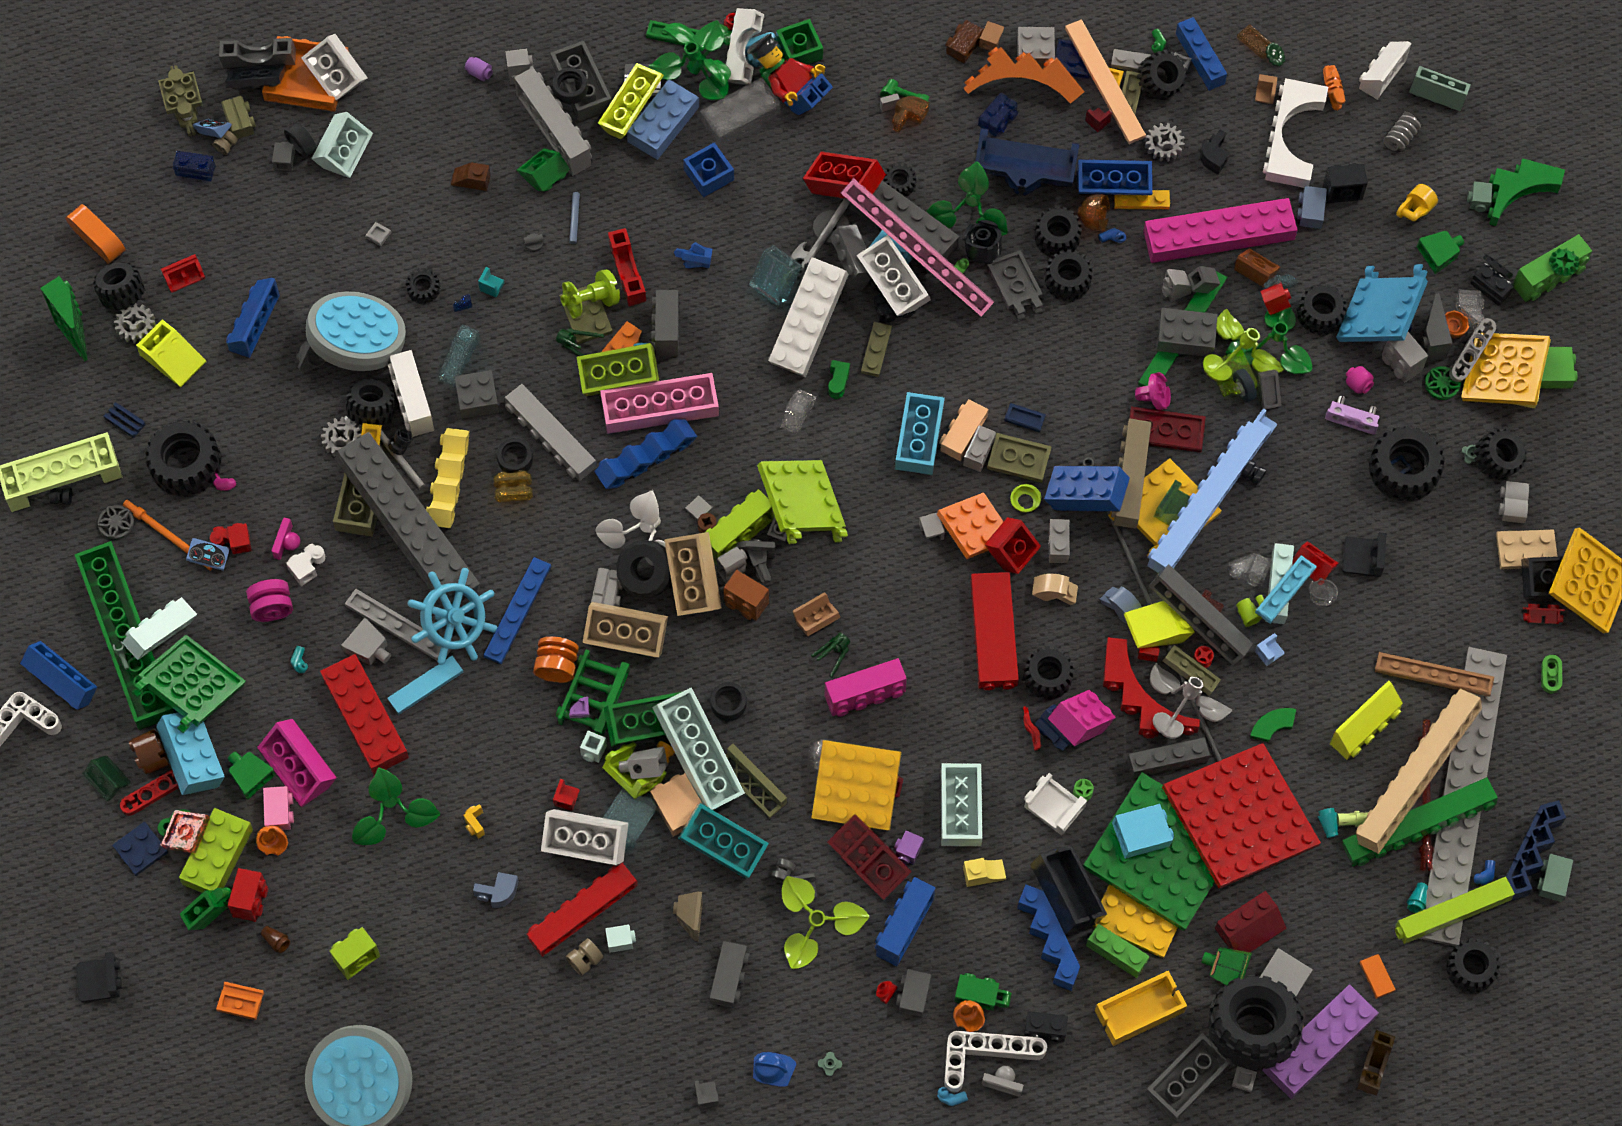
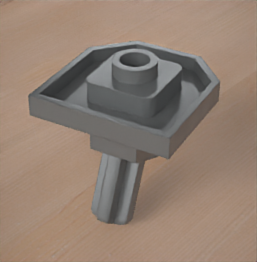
M757 539L738 542L736 546L739 550L743 549L749 557L761 583L766 584L770 582L772 578L766 565L767 558H775V542H762Z

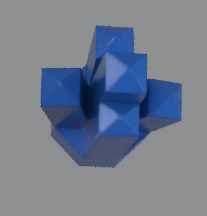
M694 242L689 250L677 248L674 251V255L685 260L683 263L685 268H709L712 249L705 248Z

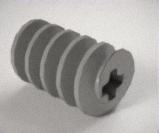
M1405 111L1384 138L1385 146L1393 151L1405 150V146L1413 139V135L1417 134V130H1420L1421 125L1413 114Z

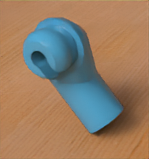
M941 1087L938 1090V1099L949 1106L968 1101L965 1091L954 1095L946 1087Z

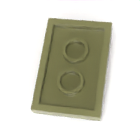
M587 286L577 289L578 292L587 289ZM601 300L582 302V314L575 319L570 316L568 308L563 306L572 329L603 334L604 336L613 333ZM574 334L577 345L599 338Z
M996 433L987 469L1042 483L1052 447Z

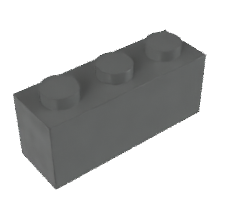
M723 941L711 990L710 1003L734 1008L735 1002L739 1003L741 991H738L739 983L743 984L745 972L742 970L744 964L748 965L750 953H747V946Z

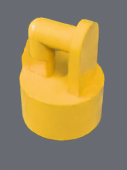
M1418 184L1407 195L1406 201L1398 208L1396 215L1400 218L1404 216L1411 221H1416L1418 218L1427 215L1437 205V194L1431 187Z

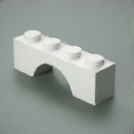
M737 8L726 61V65L731 70V76L728 79L730 83L751 85L754 67L747 62L745 49L750 38L761 32L764 14L755 9Z

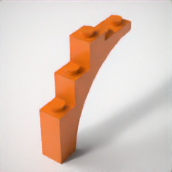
M995 47L988 53L989 57L987 60L990 62V66L984 65L978 70L980 73L975 78L971 76L964 82L966 84L964 90L969 94L977 87L997 79L1007 77L1032 79L1050 86L1059 92L1070 104L1084 93V90L1057 57L1055 59L1052 57L1044 63L1045 67L1042 69L1029 52L1027 54L1024 52L1016 58L1017 62L1014 63L1002 47L999 49Z

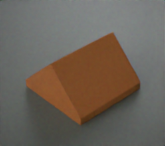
M1249 248L1238 255L1234 270L1266 288L1281 267Z

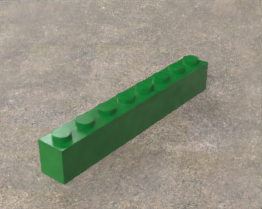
M1486 777L1410 810L1379 854L1359 845L1356 834L1344 839L1342 846L1353 867L1356 865L1363 866L1374 857L1381 858L1390 850H1399L1406 843L1411 841L1413 843L1418 842L1429 833L1433 835L1440 832L1441 828L1445 826L1452 827L1458 824L1461 819L1473 818L1477 815V812L1493 809L1497 804L1498 797Z

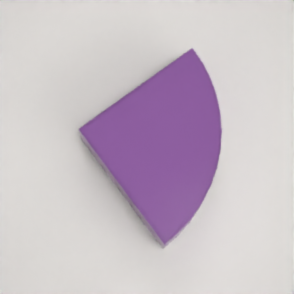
M588 697L580 698L571 707L570 718L589 717Z

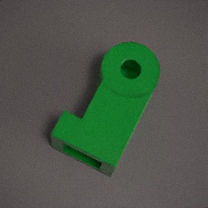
M836 360L831 361L830 373L834 374L833 379L828 384V394L831 398L839 399L844 395L850 372V363Z

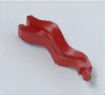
M1024 706V727L1030 733L1034 751L1041 748L1040 732L1030 720L1028 707Z

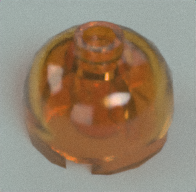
M1093 194L1083 201L1082 206H1079L1078 216L1081 217L1085 227L1094 231L1106 230L1109 218L1105 219L1106 212L1110 211L1108 196Z

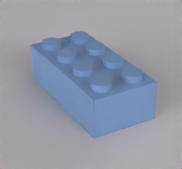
M668 80L628 130V142L658 160L699 108V97L673 81Z

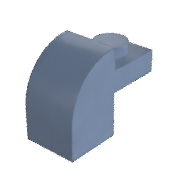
M1122 586L1119 589L1115 587L1110 588L1100 598L1101 603L1114 609L1119 619L1124 623H1127L1124 617L1125 612L1142 608L1136 597Z
M498 872L495 887L475 883L473 889L474 896L478 900L485 902L491 899L492 908L504 907L515 897L519 882L518 876Z

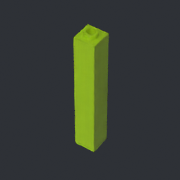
M1504 877L1398 920L1395 926V933L1398 939H1402L1403 943L1406 944L1511 901L1515 893L1507 878Z

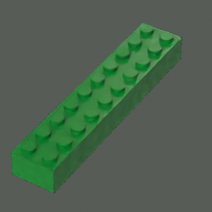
M110 541L74 555L138 730L157 724L163 715L174 714L175 712L170 705L148 688L139 697L131 693L135 689L134 685L138 682L136 680L138 674L155 661L152 651L137 660L126 648L125 656L129 665L127 670L124 669L120 657L114 652L113 644L116 649H120L122 647L121 641L123 642L127 637L125 635L126 632L132 627H139L141 619L118 556Z

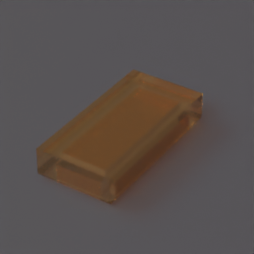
M1249 24L1237 34V38L1262 60L1267 56L1265 52L1266 47L1271 42Z

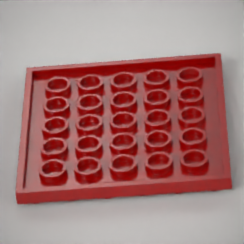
M1264 743L1172 780L1162 786L1219 889L1321 844Z

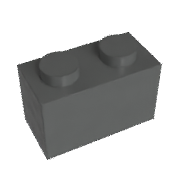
M908 969L907 975H902L900 987H904L903 993L898 994L896 1006H899V1013L923 1017L931 974Z

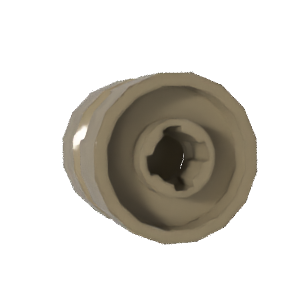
M588 938L578 945V950L573 949L565 956L569 964L580 976H583L591 969V964L596 965L604 958L597 946Z

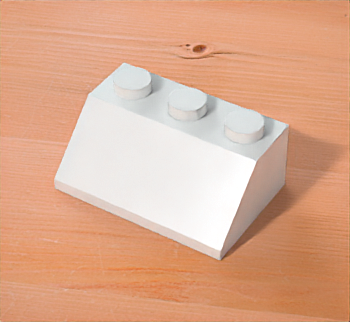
M336 34L326 37L301 57L327 94L335 97L336 101L367 79V76Z
M1408 41L1390 42L1387 47L1383 46L1378 54V59H1373L1370 63L1369 71L1361 75L1359 89L1378 100L1406 62L1411 43Z

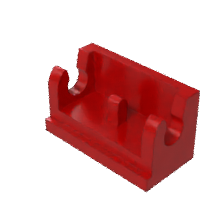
M195 254L161 269L171 293L205 279L202 267Z

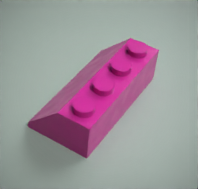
M293 719L277 722L257 747L284 785L288 787L290 793H293V797L301 807L325 792L336 780V776Z

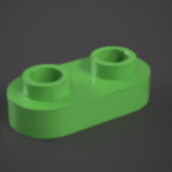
M1556 655L1546 656L1541 664V685L1543 690L1550 694L1558 692L1562 686V661ZM1548 664L1554 665V668H1549ZM1548 682H1553L1554 687L1549 686Z

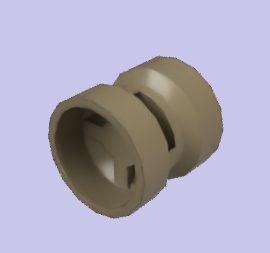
M227 130L223 137L216 139L212 145L218 152L227 155L230 152V147L234 146L238 139Z

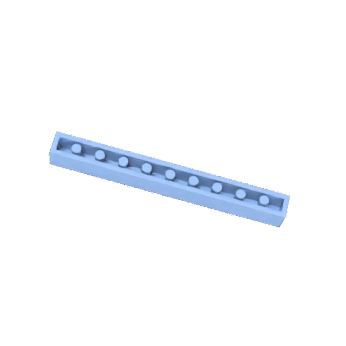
M1250 421L1245 427L1242 425L1239 428L1236 440L1232 439L1227 446L1228 451L1221 453L1217 460V466L1211 467L1207 474L1209 476L1207 480L1203 479L1197 487L1199 490L1197 494L1193 493L1187 501L1189 505L1186 508L1182 507L1177 515L1179 517L1178 520H1173L1167 529L1169 531L1168 534H1163L1157 543L1159 544L1158 548H1153L1147 557L1150 559L1148 567L1158 573L1168 564L1174 569L1238 480L1247 463L1253 459L1263 445L1268 432Z

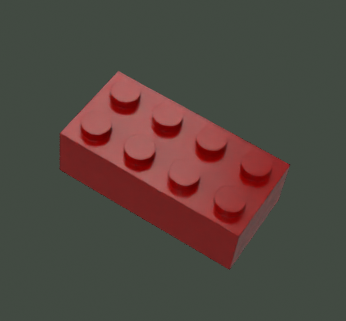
M820 152L802 179L813 194L847 199L841 192L853 178L873 194L886 174L876 159Z

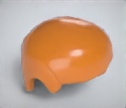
M1455 310L1447 312L1445 317L1451 338H1460L1465 335L1469 329L1468 318Z
M265 826L260 829L256 836L258 849L266 855L276 854L278 856L287 849V836L280 827Z
M965 1000L960 1002L954 1009L953 1018L957 1027H963L966 1032L978 1031L983 1027L985 1022L984 1011L978 1003Z

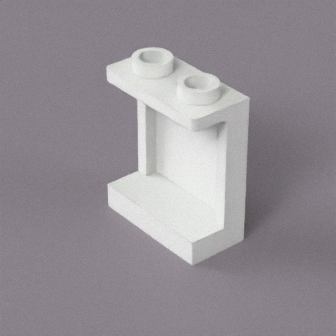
M1048 773L1046 777L1042 776L1036 784L1038 787L1034 791L1030 790L1025 796L1024 807L1062 836L1086 807L1087 800L1082 796L1079 799L1054 781L1052 775Z

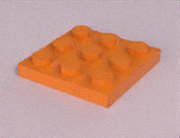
M984 493L942 508L937 512V516L966 559L989 551L985 547V543L1003 523V520Z

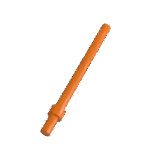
M129 500L124 501L123 506L128 508L134 517L138 520H143L188 554L190 548L188 544L146 514L143 508L135 506ZM204 566L210 571L213 569L211 567Z

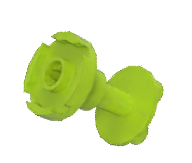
M606 269L598 271L595 276V282L588 284L587 289L579 292L572 282L562 283L563 295L560 299L562 305L568 308L570 316L575 319L582 314V302L602 300L606 306L611 307L619 303L620 291L615 288L617 281L614 275Z

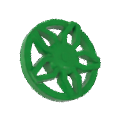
M1436 367L1427 374L1425 388L1432 397L1439 400H1448L1458 393L1461 382H1455L1451 380L1450 376H1445L1450 372L1451 368ZM1431 376L1433 381L1428 383L1429 377ZM1437 389H1438L1440 395H1439V394H1436V393L1433 392L1432 390H1437ZM1449 389H1456L1452 394L1448 395Z

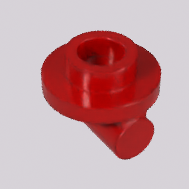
M891 981L882 982L877 987L876 995L880 998V1001L887 1004L898 987Z

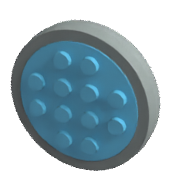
M346 291L324 296L312 306L306 320V338L313 351L325 361L348 370L371 371L388 366L391 363L390 356L401 353L405 343V324L400 314L385 301L365 293Z
M347 1026L333 1031L314 1048L306 1066L305 1087L309 1102L314 1111L329 1126H388L401 1114L409 1100L412 1089V1070L405 1051L388 1033L372 1026Z

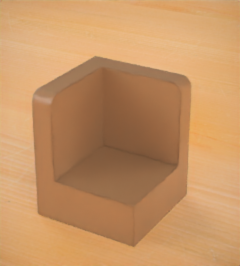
M988 21L980 37L979 47L989 51L995 47L998 48L1004 27Z
M1259 75L1255 97L1256 102L1273 104L1278 77Z

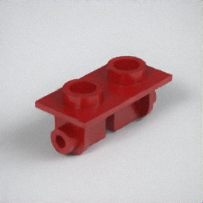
M1528 604V607H1523V609H1527V613L1523 615V620L1527 621V623H1541L1542 616H1545V623L1559 624V622H1563V615H1560V611H1565V609H1559V605L1548 604V608H1540V604Z

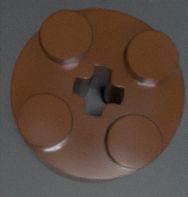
M152 729L129 741L131 750L136 752L137 758H135L136 764L139 769H143L145 774H151L170 765L163 744L157 738L160 736L156 729Z

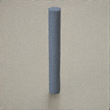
M578 192L572 193L570 244L577 243L580 193Z

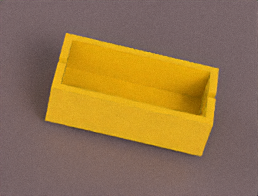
M1169 971L1096 1005L1095 1012L1102 1026H1106L1105 1031L1113 1046L1185 1013L1187 1004L1180 991H1175L1177 986Z

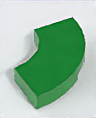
M1281 708L1268 712L1257 721L1250 738L1269 742L1271 736L1277 731L1292 729L1296 709Z

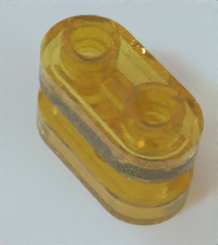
M521 470L516 473L500 472L494 476V487L499 488L494 491L497 502L523 501L533 498L532 488L528 487L532 484V477L527 471Z

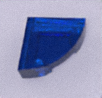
M470 294L462 296L458 303L455 302L453 304L454 312L473 308Z

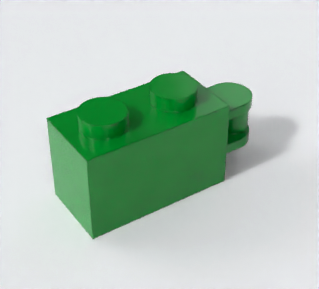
M224 887L206 890L180 913L188 930L205 929L228 908L227 900L230 899L231 889Z
M965 973L964 975L960 974L954 1002L960 1003L965 1000H971L978 1003L982 1009L994 1011V1006L1009 1008L1012 993L998 989L1000 983H997L992 978L979 979L973 974ZM997 995L1003 996L1002 1001L996 1000Z

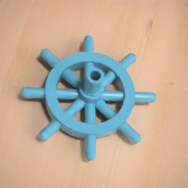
M462 568L458 583L441 585L436 573L430 572L428 577L434 589L426 596L423 603L415 600L408 601L409 607L421 610L420 621L423 629L412 636L411 640L413 643H417L427 637L432 643L441 647L437 660L439 665L445 663L448 649H461L465 647L470 659L473 661L477 660L478 655L472 643L480 636L482 630L495 633L498 628L496 625L485 622V609L483 602L494 596V591L488 590L478 596L473 589L466 586L469 573L467 568ZM450 591H455V596L453 599V603L451 605L446 593ZM464 595L470 602L460 607L462 596ZM438 598H440L445 609L434 606ZM473 609L474 618L464 616L465 613ZM432 614L435 615L437 620L434 624L432 623ZM461 623L472 626L468 634H466ZM447 625L444 637L442 638L436 631ZM454 628L460 640L451 641Z

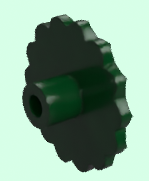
M1274 42L1269 43L1265 51L1266 57L1273 66H1282L1285 62L1282 47Z

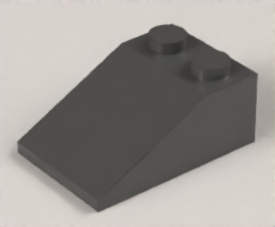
M1439 293L1435 294L1420 344L1428 355L1426 362L1446 359L1452 346V339Z

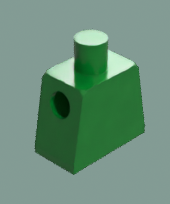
M1442 231L1420 238L1416 247L1434 274H1437L1458 258L1460 253L1459 247L1464 245V240L1461 235L1452 238L1447 231Z
M235 751L228 757V761L233 765L229 768V773L247 800L276 776L271 766L251 752H247L241 757Z

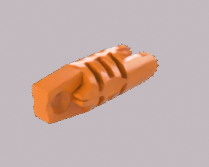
M1335 65L1325 66L1323 74L1325 86L1328 87V97L1330 98L1332 108L1338 111L1346 101L1341 78Z

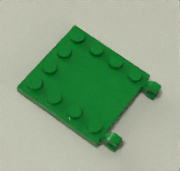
M184 635L138 674L136 679L138 682L134 685L135 689L131 693L139 697L146 688L152 691L184 716L180 721L181 725L177 727L178 730L184 733L192 723L198 727L239 691L246 681L189 636Z

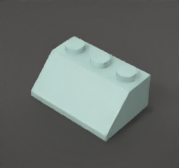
M348 112L334 114L312 160L323 169L350 178L373 133Z

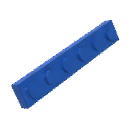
M535 557L533 558L484 653V658L502 664L551 569V564Z

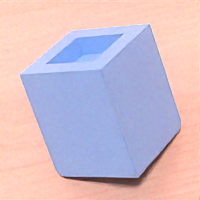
M1262 409L1253 424L1268 432L1266 442L1276 428L1277 423L1265 417L1267 410Z
M1275 633L1259 643L1255 649V653L1266 666L1284 655V651L1276 642L1277 635Z

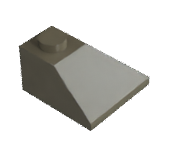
M702 892L679 895L678 902H674L673 914H676L677 921L691 938L699 942L703 906Z

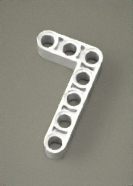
M23 692L14 693L0 709V746L23 718L49 735L58 734L62 728L61 722L55 713ZM25 701L23 705L16 706L18 702ZM40 711L38 716H32L34 712ZM13 716L10 721H4L6 717ZM52 721H55V722H56V723H55L53 726H51V727H48V726H47L48 723H50V722H52Z
M954 1031L949 1035L947 1041L944 1085L951 1093H957L961 1090L964 1080L965 1054L1040 1060L1045 1056L1047 1043L1042 1038ZM953 1039H959L962 1042V1044L960 1046H954L951 1043V1041ZM977 1040L981 1042L982 1046L975 1048L971 1043ZM998 1042L1002 1045V1048L994 1049L992 1043ZM1019 1044L1022 1046V1050L1015 1051L1012 1045ZM1038 1045L1043 1051L1036 1053L1032 1047ZM955 1058L961 1063L958 1066H953L950 1060ZM951 1078H955L959 1081V1084L952 1086L948 1081Z

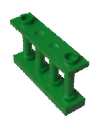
M586 649L584 655L579 656L577 662L579 667L563 706H559L557 709L556 717H558V724L560 725L567 718L590 726L595 734L604 736L607 729L604 707L617 704L630 672V664L622 662L620 668L604 665L590 660V651ZM586 667L613 675V678H615L613 685H606L583 677ZM579 684L600 690L608 695L606 702L603 701L602 703L588 698L589 707L598 709L601 712L599 719L569 717L570 711L568 710L572 701L577 702L580 698L584 697L575 694Z

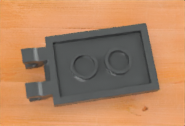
M1021 250L997 258L992 264H986L1008 310L1014 308L1018 321L1025 319V306L1032 305L1035 315L1042 312L1041 307H1043L1040 298H1042L1043 293Z

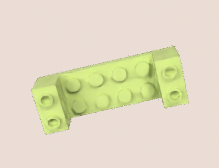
M108 432L0 465V482L11 512L30 507L28 496L101 474L104 483L123 478Z

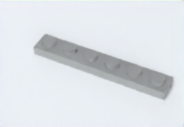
M357 589L353 591L345 603L347 608L436 661L438 660L441 647L432 643L427 637L417 643L412 642V636L423 630L420 626Z

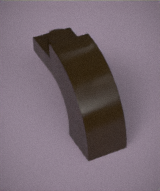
M1379 1030L1375 1031L1361 1070L1357 1089L1377 1096L1382 1076L1393 1048L1395 1036Z

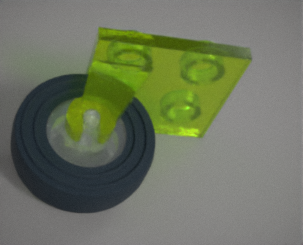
M1240 349L1226 364L1232 369L1230 378L1226 381L1216 382L1223 397L1235 393L1247 403L1255 400L1257 397L1255 388L1257 387V380L1243 350ZM1230 353V354H1228V355H1226V356L1221 357L1222 360H1223V362H1224L1232 353Z

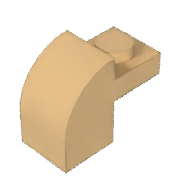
M1043 574L1034 577L1032 595L1044 601L1057 598L1072 605L1076 603L1078 586L1069 582V577Z

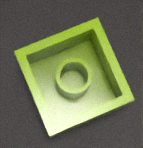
M363 927L351 931L348 934V938L336 942L330 950L333 962L347 980L380 957L377 945Z

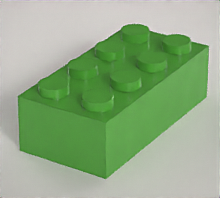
M1579 234L1519 269L1513 285L1525 302L1530 299L1532 301L1536 300L1541 296L1542 292H1549L1559 282L1565 283L1571 278V275H1558L1550 268L1549 258L1559 248H1567L1571 252L1574 251L1575 255L1579 257L1580 264L1575 272L1577 275L1586 269L1585 266L1590 260L1589 257L1592 250ZM1566 257L1560 260L1563 261V267L1567 264Z

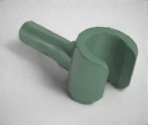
M121 641L122 647L116 649L113 644L115 654L120 657L124 669L127 670L129 665L125 656L126 647Z

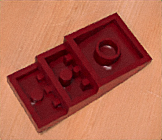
M856 814L827 841L841 855V858L883 900L912 872Z

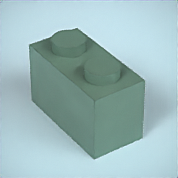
M1549 854L1547 859L1542 861L1544 866L1541 871L1544 872L1543 877L1538 879L1537 889H1540L1538 896L1562 902L1566 897L1573 860Z

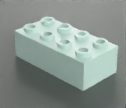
M942 763L941 846H981V764Z

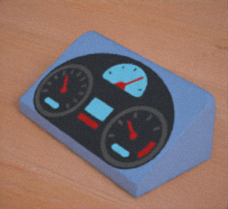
M206 119L194 123L193 127L200 134L222 138L232 124Z
M193 538L186 561L223 571L230 549Z

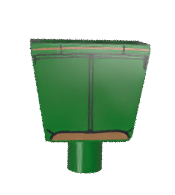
M1220 947L1216 955L1205 952L1201 963L1211 966L1210 976L1228 986V982L1238 977L1244 979L1252 953Z

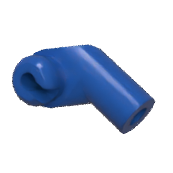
M1485 861V871L1474 875V882L1476 884L1486 885L1494 879L1495 861Z

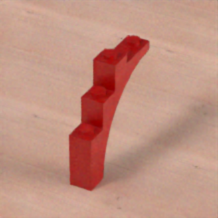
M1108 637L1103 687H1107L1111 691L1122 689L1121 711L1131 715L1137 712L1140 713L1138 735H1143L1145 738H1154L1159 734L1153 725L1154 715L1163 712L1173 717L1174 712L1169 711L1152 699L1137 681L1129 662L1127 639ZM1178 714L1175 720L1183 724V734L1193 735L1198 732L1200 719L1184 717Z

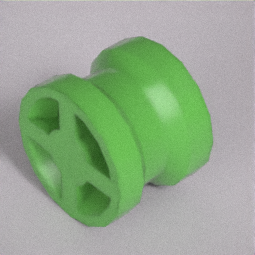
M1087 779L1078 780L1074 785L1073 795L1078 799L1082 796L1085 800H1090L1094 790L1093 784Z

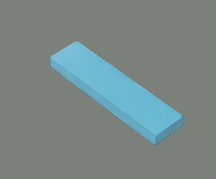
M1301 555L1256 609L1255 613L1271 624L1317 566Z
M451 656L445 660L443 665L438 664L387 699L399 715L462 674L463 670L454 657Z

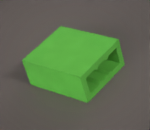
M1549 347L1540 388H1572L1574 382H1577V371H1574L1576 355L1573 354L1572 347Z

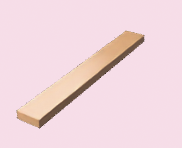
M1079 20L1066 25L1065 30L1108 108L1112 111V115L1128 144L1144 139L1146 137L1145 132L1083 21Z

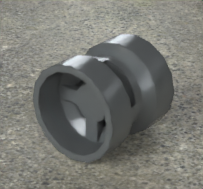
M779 858L776 862V869L772 871L770 878L775 882L783 884L785 878L794 872L796 865L789 860Z

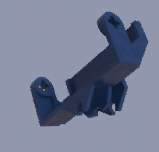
M981 128L976 161L981 164L986 174L1005 177V182L1017 195L1019 194L1018 189L1020 187L1025 189L1023 195L1026 196L1041 187V183L1063 187L1073 186L1079 150L1078 143H1072L1071 150L989 138V129Z

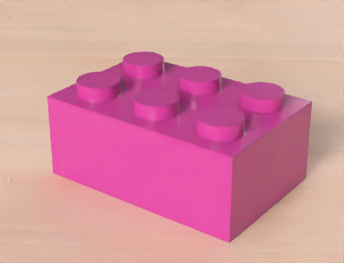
M1090 690L1060 702L1048 717L1074 746L1102 734L1116 718L1110 708L1105 706L1098 699V696Z

